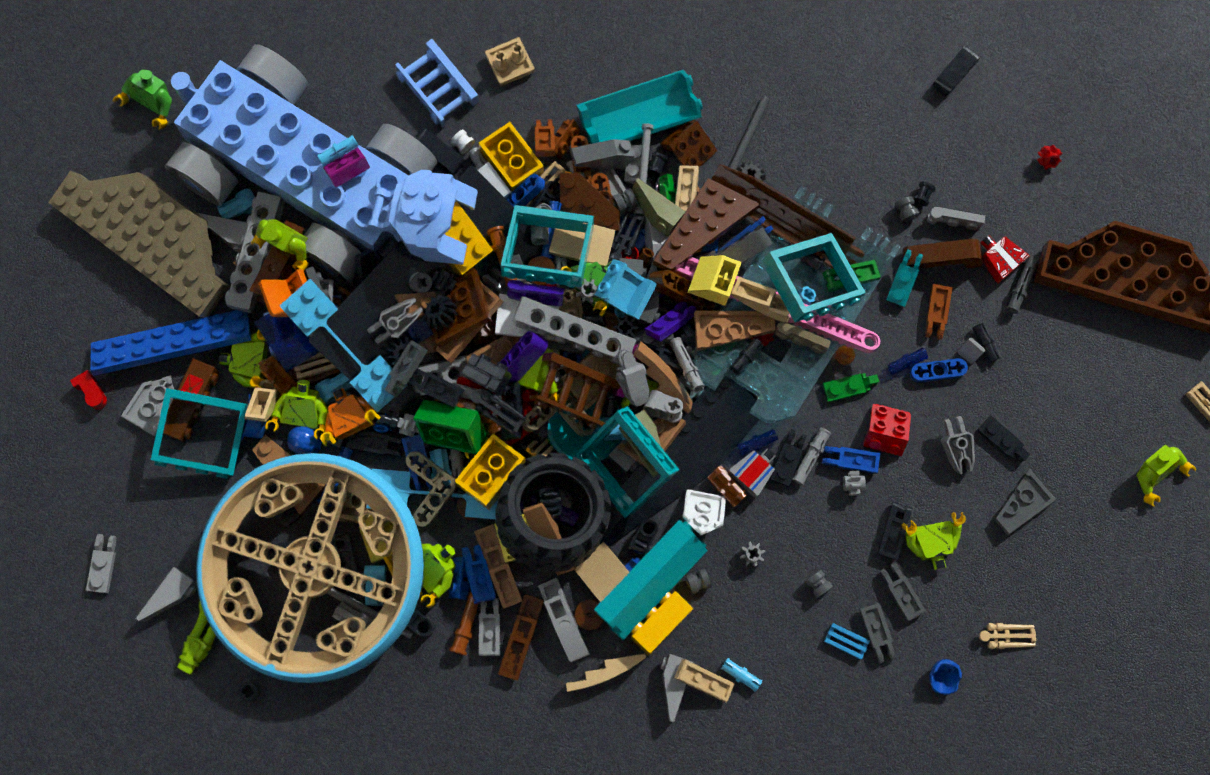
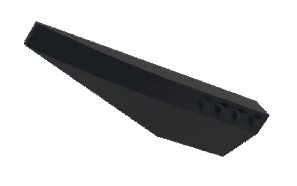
M724 369L721 370L695 400L689 413L685 412L682 415L686 425L665 451L679 468V471L635 513L626 518L611 502L610 520L599 545L603 542L607 546L615 543L644 520L650 518L673 500L680 497L686 490H689L712 474L765 414L766 410ZM639 465L622 485V488L635 503L661 476L658 474L653 478L648 469Z

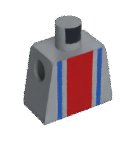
M766 449L761 455L752 451L728 471V474L756 499L775 470L769 463L776 456L769 449Z

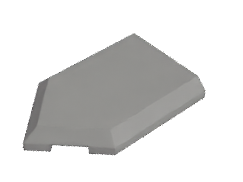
M171 376L142 383L121 417L149 434L156 436L166 388L174 389ZM170 398L169 407L173 401V398Z

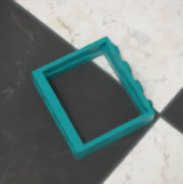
M515 205L500 265L502 276L509 279H525L529 282H546L550 285L560 284L568 287H582L594 229V216ZM520 224L584 232L585 237L577 273L512 264L511 261Z
M832 233L770 251L761 261L795 323L802 320L807 322L817 315L822 317L832 310L835 312L840 311L847 305L852 307L855 303L860 302V298L866 293ZM824 250L847 293L805 307L782 263Z
M166 388L151 460L155 461L154 465L167 467L168 463L175 465V469L187 471L188 467L196 469L195 473L208 475V471L216 472V477L227 479L229 475L233 476L248 404ZM170 398L240 412L228 468L158 455Z
M628 406L618 410L575 454L576 458L589 465L591 472L595 470L602 478L605 490L609 492L611 502L624 518L635 513L679 471V468ZM618 424L661 476L635 503L593 452Z

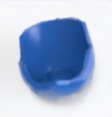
M297 426L288 434V448L295 454H316L321 449V433L319 432V438L316 439L314 437L316 429Z
M943 659L937 661L932 666L929 679L933 691L944 695L954 694L957 691L958 684L962 679L960 666L952 660Z

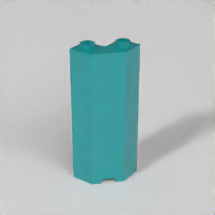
M680 70L577 104L583 129L585 128L588 136V143L593 144L612 139L632 141L643 137L642 124L644 123L653 125V130L651 131V134L701 118L703 105L701 100L697 99L692 93L691 86H693V80L691 75H688L684 70Z
M679 520L594 609V612L608 624V627L622 641L708 551L705 548L707 545L700 538L696 537L692 532L693 528L686 521L682 523Z

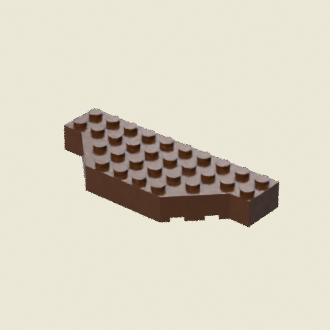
M1113 221L1069 245L1049 240L1042 247L1034 282L1210 333V276L1208 274L1210 272L1193 251L1194 247L1191 242Z

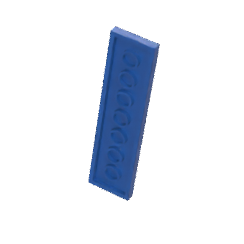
M235 310L92 342L91 373L93 376L251 341L249 313Z

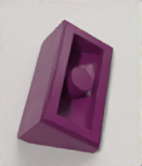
M358 147L344 154V157H339L323 167L335 187L342 185L370 168L367 159Z

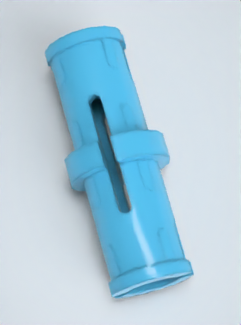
M353 135L338 144H332L333 147L318 154L317 157L322 165L325 166L338 157H344L345 153L359 145Z
M729 658L726 659L721 667V670L736 678L735 681L738 683L741 681L755 692L762 683V680L747 672V668H741L729 660Z

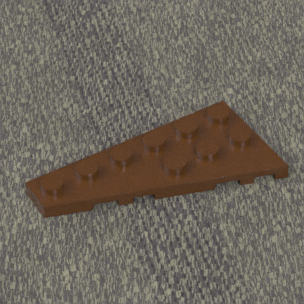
M708 178L655 257L653 265L662 270H671L673 272L687 262L688 258L692 255L699 253L704 246L711 244L730 230L738 221L745 219L750 212L757 210L760 204Z

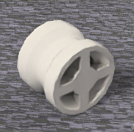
M460 130L454 135L450 143L457 147L461 154H465L474 145L475 140L472 137H468L465 130Z

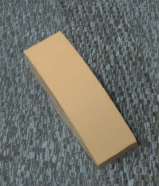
M738 277L731 292L733 297L766 316L783 323H788L791 315L780 295L776 294V289Z
M265 379V381L259 383V386L262 388L255 387L245 419L265 422L271 416L275 403L280 398L278 390L273 386L274 380L270 382Z

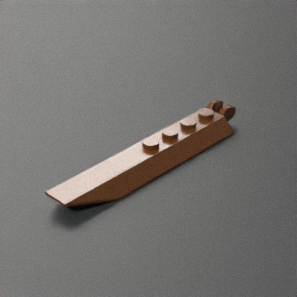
M719 164L711 180L760 204L757 210L750 212L746 216L756 222L764 216L766 220L761 226L764 228L772 226V233L792 245L832 233L850 265L858 262L850 256H846L848 251L858 257L864 256L865 253L861 249L852 245L855 240L854 236L756 177ZM824 250L814 253L821 259L825 258L824 264L833 269Z

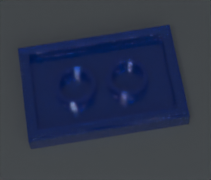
M267 314L254 322L286 372L320 353L309 343L310 337H307L290 317H272L270 314Z

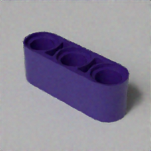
M527 331L500 361V363L508 367L507 371L512 374L509 382H519L542 356L548 347V340L532 331Z

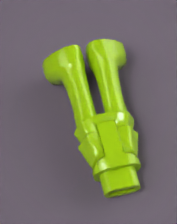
M201 601L199 602V617L190 635H187V641L183 644L182 655L179 656L181 660L177 668L189 674H192L195 667H199V663L208 656V651L212 648V643L216 637L213 629L209 626L204 638H200L208 622Z

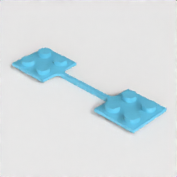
M311 279L280 305V308L307 337L318 327H325L360 365V373L349 383L376 412L380 411L395 397L384 390L391 378V375H389L392 370L391 366L381 355L369 365H364L328 327L327 319L338 308Z
M372 469V471L380 475L395 489L406 505L411 494H429V491L411 490L410 472ZM467 493L453 494L451 496L466 500L465 517L495 519L499 498L488 510Z

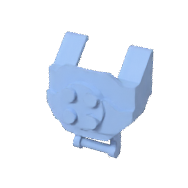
M420 170L397 183L393 191L375 190V204L367 227L374 231L396 232L409 252L422 258L424 261L464 265L467 245L445 235V233L450 229L455 201L474 210L478 191L454 179L451 174L432 173L430 170ZM390 200L386 222H379L383 201Z

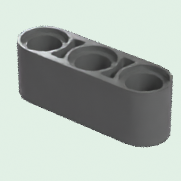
M759 227L714 256L723 255L743 263L769 247L772 241L764 228Z

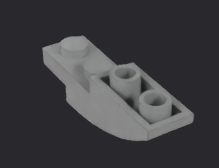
M554 578L539 585L544 604L570 663L588 656L589 652L559 580Z

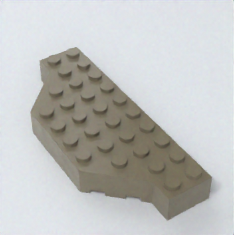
M70 171L48 202L199 317L206 318L210 316L231 287L215 275L211 257L213 256L211 241L209 240L207 230L209 229L208 221L144 174L137 172L89 181L83 175Z

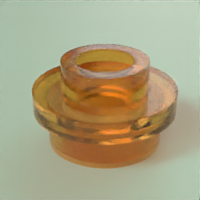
M840 346L835 353L836 360L842 365L851 364L855 359V351L852 347ZM842 353H847L848 358H843Z

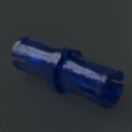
M922 347L915 352L902 355V358L888 363L887 366L890 373L895 375V373L906 368L911 369L913 365L928 359V354Z
M771 429L759 436L754 435L752 439L737 444L738 450H741L739 451L740 455L744 456L756 449L761 450L763 446L778 441L777 435L772 436L776 434L775 430Z

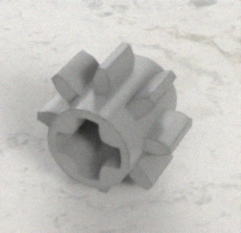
M584 278L582 287H576L580 290V292L576 293V297L580 296L582 303L589 301L592 304L593 297L599 298L595 295L598 286H595L594 279L591 282H587ZM587 288L591 289L589 295L585 294Z
M405 413L403 418H398L397 427H400L399 433L414 437L415 432L419 433L413 415Z
M849 471L848 476L843 477L844 491H849V496H859L860 491H865V476H859V471Z
M749 542L748 549L745 547L741 548L745 553L740 556V559L745 558L747 561L745 566L753 563V566L756 567L757 560L760 562L764 561L761 554L765 553V550L759 549L760 543L752 546V543ZM752 550L756 551L755 556H757L753 559L749 558L750 553H748Z

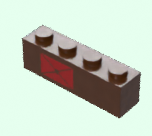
M193 358L178 390L210 396L212 386L218 382L219 371L215 367ZM173 399L167 412L163 435L185 443L192 436V427L195 421H198L201 417L203 404Z

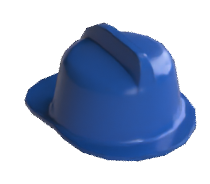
M250 394L248 395V405L250 403ZM246 419L241 441L243 437L262 438L267 420L263 422Z

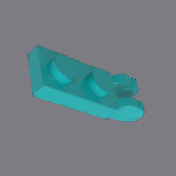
M908 249L902 264L900 263L887 297V301L904 307L909 299L919 273L918 268L923 258V255L919 253L915 259L914 267L907 266L912 252Z

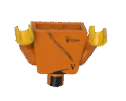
M344 388L338 389L333 392L337 402L328 406L329 412L326 416L324 433L320 436V440L324 446H327L326 444L329 440L334 444L336 443L334 435L336 438L343 440L375 424V417L378 420L381 417L363 397H357L354 394L347 396Z

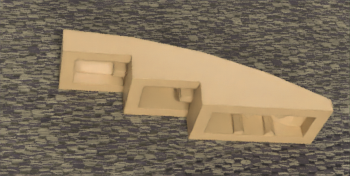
M641 654L604 660L605 669L586 671V680L566 683L567 692L588 688L608 681L643 661L646 655Z

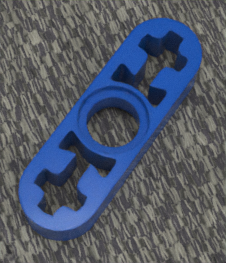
M532 174L505 199L513 207L515 205L526 206L543 190L545 180L537 174ZM524 192V196L519 200V196Z
M963 359L918 363L911 368L910 378L917 383L960 378L967 372L968 365ZM956 364H958L959 367H962V370H960L959 373L955 369L951 370L948 374V368H953L956 366ZM934 366H941L944 370L943 375H936L933 371ZM929 367V373H924L921 377L915 374L918 368L923 372L927 371Z

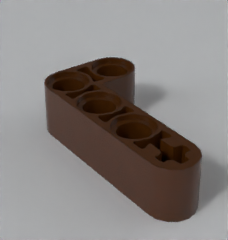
M978 239L913 245L903 248V258L907 249L912 251L907 266L912 268L919 253L923 255L918 269L964 264L966 268L982 266L981 245Z
M671 270L654 271L649 275V280L657 284L654 290L679 303L681 301L686 302L687 307L694 306L697 309L696 311H714L715 302L688 293L691 281ZM692 317L689 323L691 328L695 329L694 317Z

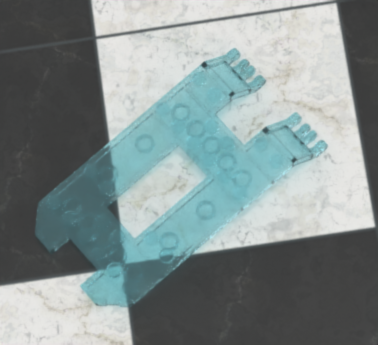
M801 186L792 200L826 220L834 205L828 203L824 212H819L816 209L823 202V198L819 197L814 206L811 207L810 204L816 197V194L811 193L807 203H804L800 198L804 196L807 190ZM868 226L856 244V247L865 253L864 256L858 257L853 253L849 256L858 263L875 260L882 278L901 246L897 243L894 244L890 254L883 251L890 241L889 238L886 237L880 248L876 245L883 235L878 233L874 243H870L866 239L871 235L873 229ZM771 233L769 238L772 244L757 254L742 278L776 289L761 261L770 251L792 244ZM803 257L782 263L797 291L806 286L815 291L814 304L847 293L845 288L828 292L826 287L827 281L823 278L822 273L830 268L824 264L816 274L812 268L800 263ZM835 276V281H839V277ZM880 279L861 284L866 293L860 298V302L855 303L852 307L847 305L837 312L832 310L829 314L853 323ZM729 298L726 305H723L720 311L756 310L744 305L741 301L737 302L736 299ZM825 338L830 340L831 344L825 354L813 352L810 347L805 345L799 346L793 343L781 363L759 351L755 355L754 361L751 364L749 363L740 375L732 373L729 367L739 357L740 351L745 350L749 345L747 343L749 339L696 351L695 347L691 355L694 366L698 368L699 376L704 385L715 391L723 378L727 376L759 396L749 413L765 423L795 417L840 344L838 341H832L831 338Z

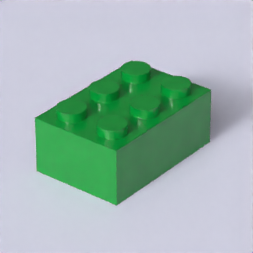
M423 400L413 418L423 443L476 455L487 437L479 413L474 409H465L457 406L454 408L437 401Z

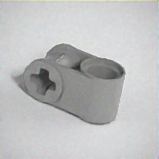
M652 390L649 394L648 403L644 404L643 410L650 416L666 420L670 423H677L682 419L683 403L678 398Z

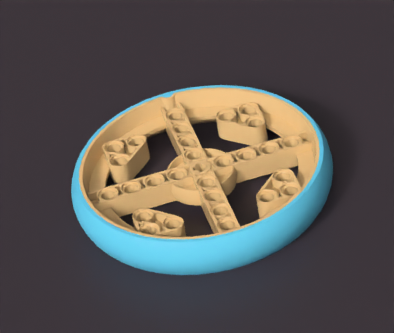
M315 453L297 454L268 462L254 469L234 484L216 505L205 525L197 554L196 575L199 598L204 614L218 639L243 663L265 675L281 680L301 683L325 682L350 675L366 667L386 652L399 638L407 626L420 596L424 567L423 550L420 535L409 508L395 489L380 475L355 461L343 457ZM275 483L277 490L274 494H271L269 487ZM305 483L327 484L309 536L293 541L287 548L236 532L244 518L253 508L257 515L271 518L302 502L304 493L301 488L294 485ZM340 483L342 490L335 494L333 490L334 485ZM291 490L296 491V497L293 500H290L288 497ZM348 492L362 499L374 511L362 512L358 522L375 555L388 556L392 552L393 578L391 584L341 567L340 557L331 544V540ZM333 502L335 510L332 513H328L327 505ZM265 503H269L270 510L264 514L262 507ZM368 515H372L374 518L371 526L365 524V519ZM391 521L393 523V530L387 533L384 526L387 522ZM323 522L328 524V530L325 533L320 531V525ZM232 536H235L237 543L232 547L229 540ZM381 541H384L387 547L381 553L377 547ZM254 542L256 550L250 553L248 547L250 543ZM316 542L321 544V550L318 553L313 551V545ZM273 548L275 550V557L270 560L268 558V551ZM230 551L279 567L280 577L289 590V594L271 643L259 636L247 624L258 622L262 617V609L248 580L232 578L228 581L227 566ZM290 555H293L295 558L292 566L287 564V558ZM307 564H311L312 566H314V569L309 570V568H307ZM328 568H332L334 572L331 579H327L325 576ZM348 574L353 577V583L350 586H347L344 581ZM238 581L242 584V589L239 593L234 588ZM302 581H305L307 584V590L304 593L299 590V585ZM367 581H371L373 584V589L370 592L364 590V584ZM336 586L384 602L381 611L367 628L362 618L351 617L319 633L317 645L325 651H293L311 598L322 596ZM387 587L392 590V596L389 599H386L383 595V591ZM231 601L235 604V609L232 613L227 608ZM295 601L300 604V610L297 613L292 609ZM249 608L254 610V617L252 619L247 617ZM288 621L293 624V630L290 633L285 629ZM353 621L359 624L357 632H353L350 629V624ZM327 634L332 637V643L329 646L324 643V637ZM281 641L286 644V650L283 653L278 649ZM346 641L352 644V649L349 653L343 648Z

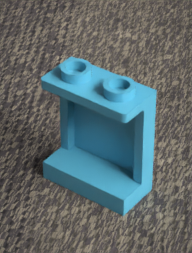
M613 259L595 295L624 314L639 320L657 284L627 267L626 263Z

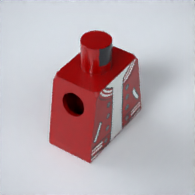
M988 235L980 242L987 250L982 256V262L997 284L1030 256L1007 237H1003L996 243Z

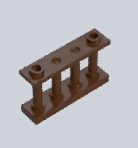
M287 220L284 223L300 234L305 230L303 227ZM272 246L249 290L259 295L256 300L258 303L267 306L259 287V282L261 280H286L293 273L290 262L297 261L296 255Z
M554 352L544 353L542 361L548 363L549 370L541 394L530 395L529 399L535 401V405L538 407L552 408L587 423L589 428L598 430L599 427L606 423L599 419L608 392L620 388L617 380ZM562 369L565 371L566 378L558 402L548 399L557 370ZM578 376L583 378V385L574 410L565 406L574 377ZM595 383L600 385V392L591 417L582 412L590 387Z

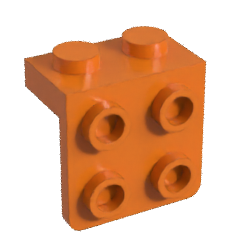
M296 270L286 280H261L259 282L269 314L272 317H289L280 308V305L308 281L304 270Z

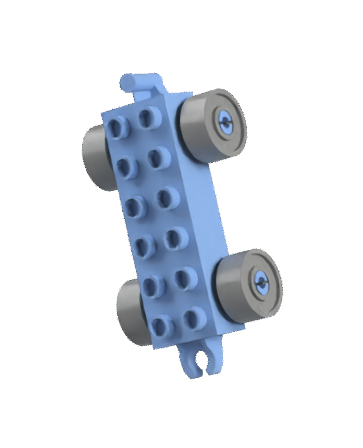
M255 44L237 67V70L220 60L199 89L194 87L190 76L185 72H178L172 76V87L186 105L174 121V124L187 142L180 144L166 163L165 168L189 190L214 205L222 206L238 184V179L225 167L226 165L271 194L281 197L284 202L319 223H312L304 234L308 238L305 243L306 258H310L312 266L347 287H351L358 278L354 256L361 252L356 247L363 251L368 249L374 250L375 258L379 260L380 256L376 251L389 237L393 238L397 243L401 240L396 232L370 230L367 226L373 213L376 189L393 191L396 188V184L405 180L407 176L420 170L432 171L436 166L437 160L435 156L416 138L396 126L382 124L366 148L358 146L367 159L370 168L342 185L335 187L317 155L333 147L332 144H338L347 139V137L294 106L309 84L302 73L282 56L262 45ZM390 200L383 201L379 222H386Z

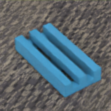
M834 623L831 624L824 640L825 643L862 660L867 645L870 642ZM834 629L862 642L863 645L861 646L841 635L834 633ZM832 636L844 643H847L859 649L860 652L857 653L843 645H840L830 640V637Z

